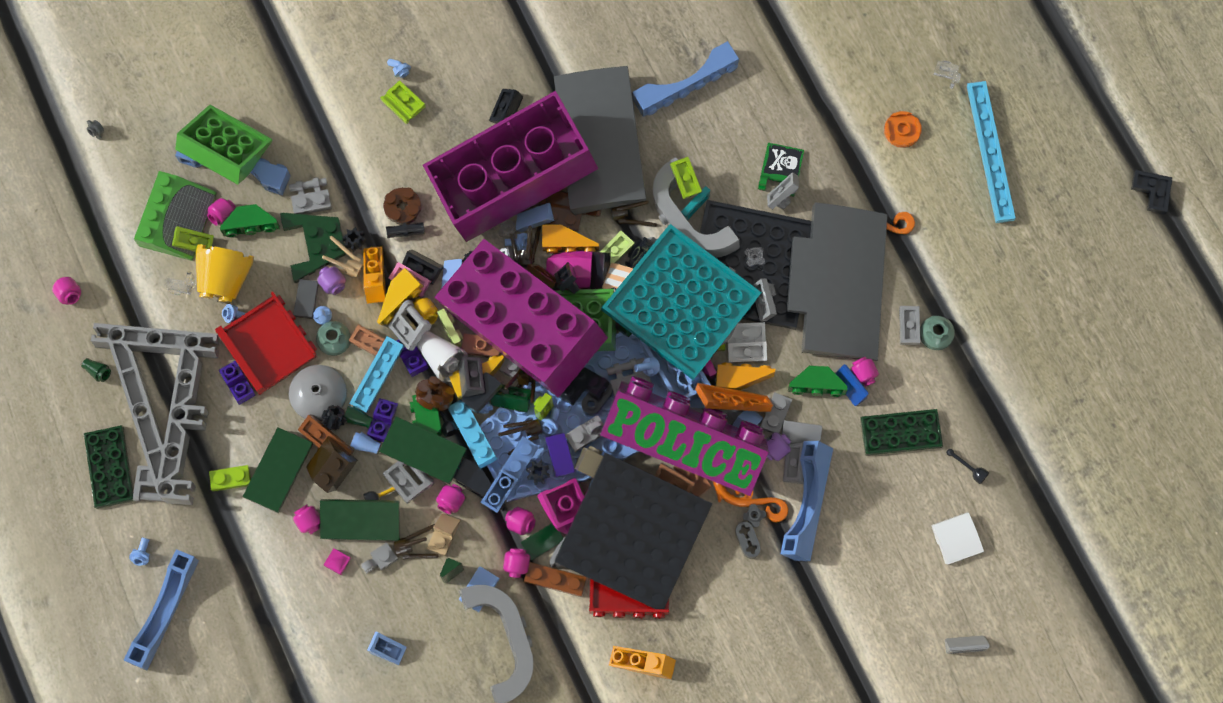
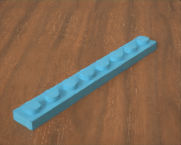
M986 81L968 83L967 91L995 222L1014 221L1015 213Z

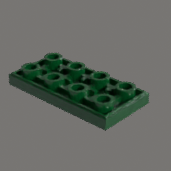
M937 409L860 417L865 456L943 447Z
M396 416L379 452L447 484H451L467 448Z
M120 425L84 433L94 508L98 509L134 501L124 427Z
M277 427L242 497L279 514L313 443Z
M321 499L320 539L399 541L400 501Z

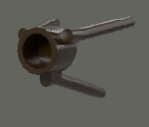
M649 201L612 207L614 221L618 220L619 224L657 226V223L625 219V217H628L627 209L647 205Z
M529 225L526 250H520V254H518L514 234L510 233L514 261L518 262L520 266L527 267L528 264L535 262V253L541 227H537L531 251L532 226Z
M519 368L518 372L504 389L508 390L516 379H518L516 387L519 388L521 385L528 386L529 382H531L530 402L534 403L536 380Z
M531 419L504 424V428H519L500 432L498 436L501 437L525 431L527 437L531 436L528 440L532 442L539 439L538 435L542 434L543 431L539 420ZM513 448L511 451H509V452H508V455H511V453L513 452V450H514L515 448Z
M435 524L394 542L396 556H403V560L409 558H438V554H409V552L413 551L412 545L427 541V538L410 540L430 531Z

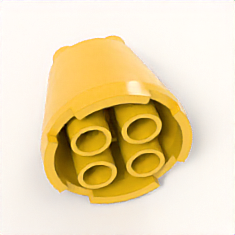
M198 244L196 248L197 292L200 293L199 297L211 299L215 296L219 297L218 301L232 302V300L236 299L253 265L254 256L248 255V257H244L242 252L215 246L205 249L206 245Z

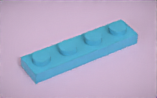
M388 336L385 338L349 404L368 413L405 347L403 344Z
M461 400L452 404L448 409L480 469L496 461L497 457L473 412Z

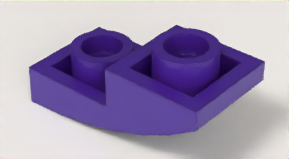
M417 346L413 351L408 350L406 347L403 348L400 358L411 377L429 369Z
M236 361L219 369L221 376L239 405L256 396Z
M379 398L367 436L373 440L384 442L393 423L398 403Z
M560 433L545 437L555 477L574 473L575 470L565 434Z

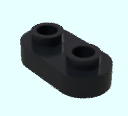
M609 384L606 391L599 398L587 393L582 400L583 412L589 416L598 414L612 395V385ZM594 402L595 405L593 407H589L588 403Z

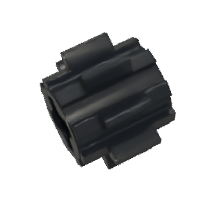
M356 227L353 230L347 229V235L342 236L343 241L346 242L344 246L349 249L351 248L353 252L356 249L362 250V245L367 243L366 239L363 238L365 235L364 231H357Z
M331 405L327 410H324L321 416L324 419V427L335 431L340 429V426L344 425L347 419L344 417L345 410L338 405Z
M542 460L537 464L532 461V467L526 468V471L530 473L527 479L534 480V485L538 484V482L545 484L544 479L550 478V474L547 473L549 466H543ZM535 470L541 471L542 475L538 476L535 474Z

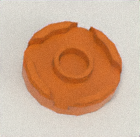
M899 111L893 113L887 119L884 126V134L892 145L906 148L918 141L922 126L919 119L913 116L912 113Z

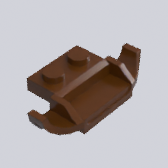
M558 191L534 204L536 206L547 203L551 204L554 221L544 225H563L579 232L582 215L600 217L601 210L577 215L572 214L568 192Z

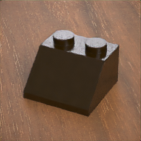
M327 436L306 468L312 481L326 493H329L339 488L358 460L330 436Z

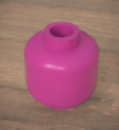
M220 198L208 207L207 217L214 225L221 226L236 207L231 200Z
M71 277L59 278L53 285V294L62 304H74L81 296L80 286Z
M863 357L852 363L853 366L850 370L861 384H864L866 387L876 382L875 378L878 377L879 372L872 359Z
M456 484L452 486L445 485L436 498L437 507L446 514L458 512L465 501V495L462 493L463 489Z
M306 504L294 512L293 521L301 533L309 532L311 535L320 529V514L315 506H308Z
M515 507L512 511H508L505 517L508 530L519 535L531 533L535 527L536 520L533 513L521 507Z
M510 548V551L505 553L503 569L509 573V577L521 578V574L528 573L529 554L526 553V550Z

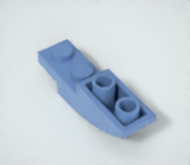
M522 436L481 503L498 513L539 446Z

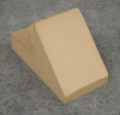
M442 513L433 527L434 532L427 550L446 557L461 520Z

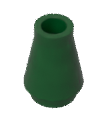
M89 358L82 362L81 367L97 382H105L111 375V369L106 364Z
M348 406L344 415L347 418L346 424L367 428L370 427L373 417L368 416L355 406Z

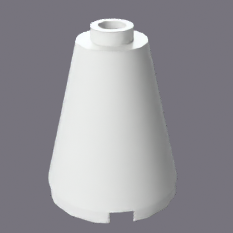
M430 331L425 332L417 344L418 349L436 377L441 381H444L443 379L445 378L450 380L449 376H452L453 372L459 370L458 363L461 358L468 357L464 349Z

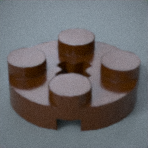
M409 187L396 188L385 195L383 208L386 217L390 221L398 225H403V223L410 224L417 219L419 212H421V201L413 189ZM402 202L404 204H407V206H405V210H401V208H397V206H399Z
M431 376L429 379L422 380L417 384L415 398L426 409L439 408L438 411H444L451 406L455 391L437 377Z

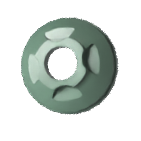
M931 316L922 323L920 339L929 349L943 350L953 341L954 327L945 317ZM936 325L942 326L944 333L941 335L935 334L933 327Z
M337 321L327 322L317 331V346L327 355H340L350 346L349 339L351 334L344 324ZM333 330L338 333L335 340H328L326 337L329 331Z

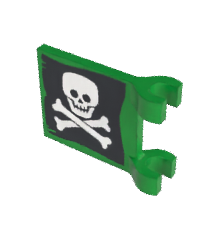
M768 142L758 190L765 191L767 180L782 182L792 172L799 177L804 150Z

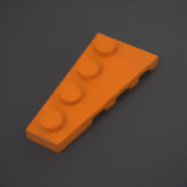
M697 383L695 388L707 409L771 412L773 407L772 402L765 395Z

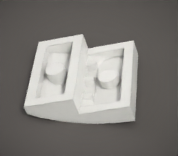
M765 322L738 323L731 338L727 341L729 362L767 361Z
M968 512L931 525L945 564L948 565L984 552L977 530Z

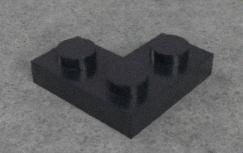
M1135 170L1131 190L1149 193L1147 211L1166 214L1173 177Z
M584 367L559 398L572 406L584 391L599 398L610 382Z

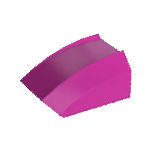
M562 252L552 254L547 258L546 270L552 275L569 262L574 268L577 279L575 283L579 286L578 288L583 290L591 289L592 252Z
M576 478L537 495L552 524L558 531L567 534L584 498Z

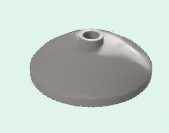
M312 365L304 368L293 378L289 388L290 403L295 412L304 419L312 414L319 421H323L324 419L321 417L323 411L327 410L331 405H338L342 408L347 397V388L342 376L335 369L325 365ZM314 387H319L317 392H313Z

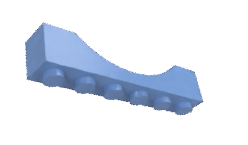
M727 41L712 49L705 64L689 78L666 85L648 83L632 92L633 102L643 117L653 115L659 108L663 106L668 107L674 100L685 98L691 91L699 90L706 83L718 80L721 75L735 71L738 67L739 58Z
M179 151L175 154L179 163L195 168L203 166ZM260 158L250 172L259 180L266 191L282 196L291 177L286 166L270 164L269 161Z
M804 441L800 462L804 478L802 504L794 524L784 535L780 553L795 561H811L833 453L832 447L820 441Z
M176 549L168 565L157 601L144 626L132 641L124 661L146 671L148 670L197 567L199 560L194 556Z

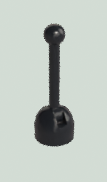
M439 411L444 421L442 425L444 436L451 437L459 431L457 425L453 421H448L443 411Z
M953 449L946 451L948 456L954 457L973 472V479L981 485L990 472L982 467L973 468L956 455Z

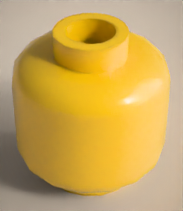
M429 298L416 299L413 302L414 308L431 325L434 324L438 318V308Z

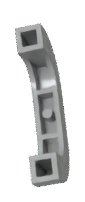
M675 157L667 162L659 170L653 183L654 202L662 224H667V226L669 224L673 225L715 258L726 256L739 249V239L729 226L710 235L701 234L693 229L670 198L672 190L678 185L670 163L678 159Z
M473 585L460 589L459 593L465 610L477 606H488L497 611L501 617L514 656L515 668L507 681L493 685L490 689L495 703H507L525 690L533 673V655L530 648L533 647L530 636H526L524 630L527 627L523 616L520 617L512 599L495 587Z

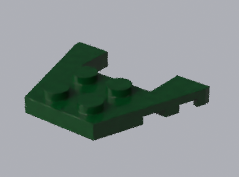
M280 213L284 231L301 227L304 230L309 261L290 265L294 283H298L299 279L307 275H312L319 268L331 264V262L322 258L323 255L335 260L346 255L330 239V236H333L344 245L338 217Z

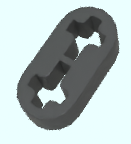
M741 522L736 527V537L744 556L754 559L761 550L753 526L749 522ZM743 526L745 529L749 528L750 530L747 533L748 539L745 538L744 533H739ZM747 542H750L752 547L757 548L754 554L746 551L749 547Z

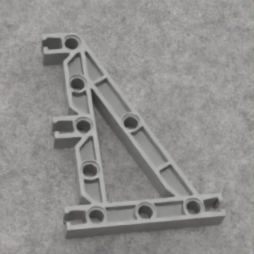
M94 323L93 329L97 336H101L102 333L108 334V337L96 338V335H92L91 342L95 348L111 349L157 494L166 503L193 505V497L188 494L186 496L179 495V490L195 492L196 488L192 481L180 480L184 473L190 438L185 429L206 430V423L203 420H192L193 415L208 418L209 413L205 406L194 405L196 404L202 363L198 357L218 358L219 350L216 347H204L206 343H216V345L220 346L221 340L218 334ZM122 335L119 340H115L116 336ZM160 338L157 343H152L154 339ZM192 342H198L196 346H190ZM132 351L180 355L164 441L137 358ZM186 378H192L190 382L183 383ZM147 410L145 415L139 416L141 411ZM184 413L185 417L178 420L177 417ZM173 451H179L176 456H170ZM167 488H172L169 494H164Z

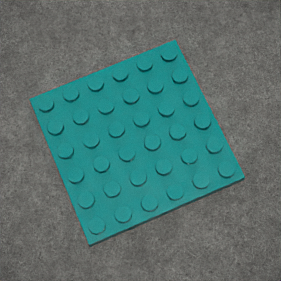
M669 224L603 305L601 311L694 381L762 292L673 225Z

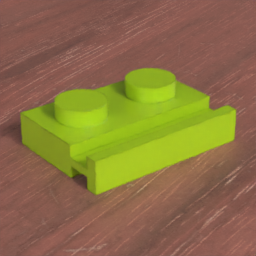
M400 80L384 96L380 97L381 101L405 124H408L410 119H413L426 107L425 103Z

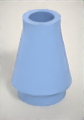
M356 432L350 446L354 447V450L377 454L381 443L373 440L363 432Z

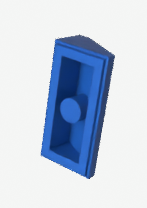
M844 364L835 374L847 385L845 395L854 406H858L867 399L869 393L848 366Z

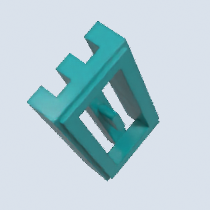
M705 186L702 192L697 194L681 211L687 221L710 198V189Z

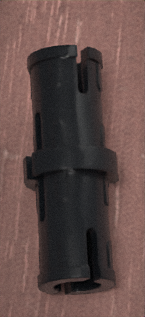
M423 222L386 226L387 238L402 236L407 238L410 235L425 234Z

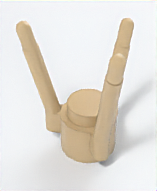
M330 236V239L353 260L349 259L344 264L325 255L322 258L343 267L344 269L338 268L341 273L357 278L363 268V264L360 263L361 259L350 252L333 236Z

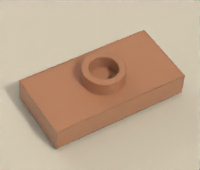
M358 324L349 342L376 356L385 338Z
M463 335L461 348L467 354L483 357L500 355L499 351L478 335Z
M677 466L673 467L675 471L696 482L691 491L692 494L700 497L712 488L706 478Z

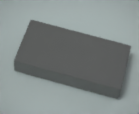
M299 279L293 314L295 317L313 319L319 286L318 281Z

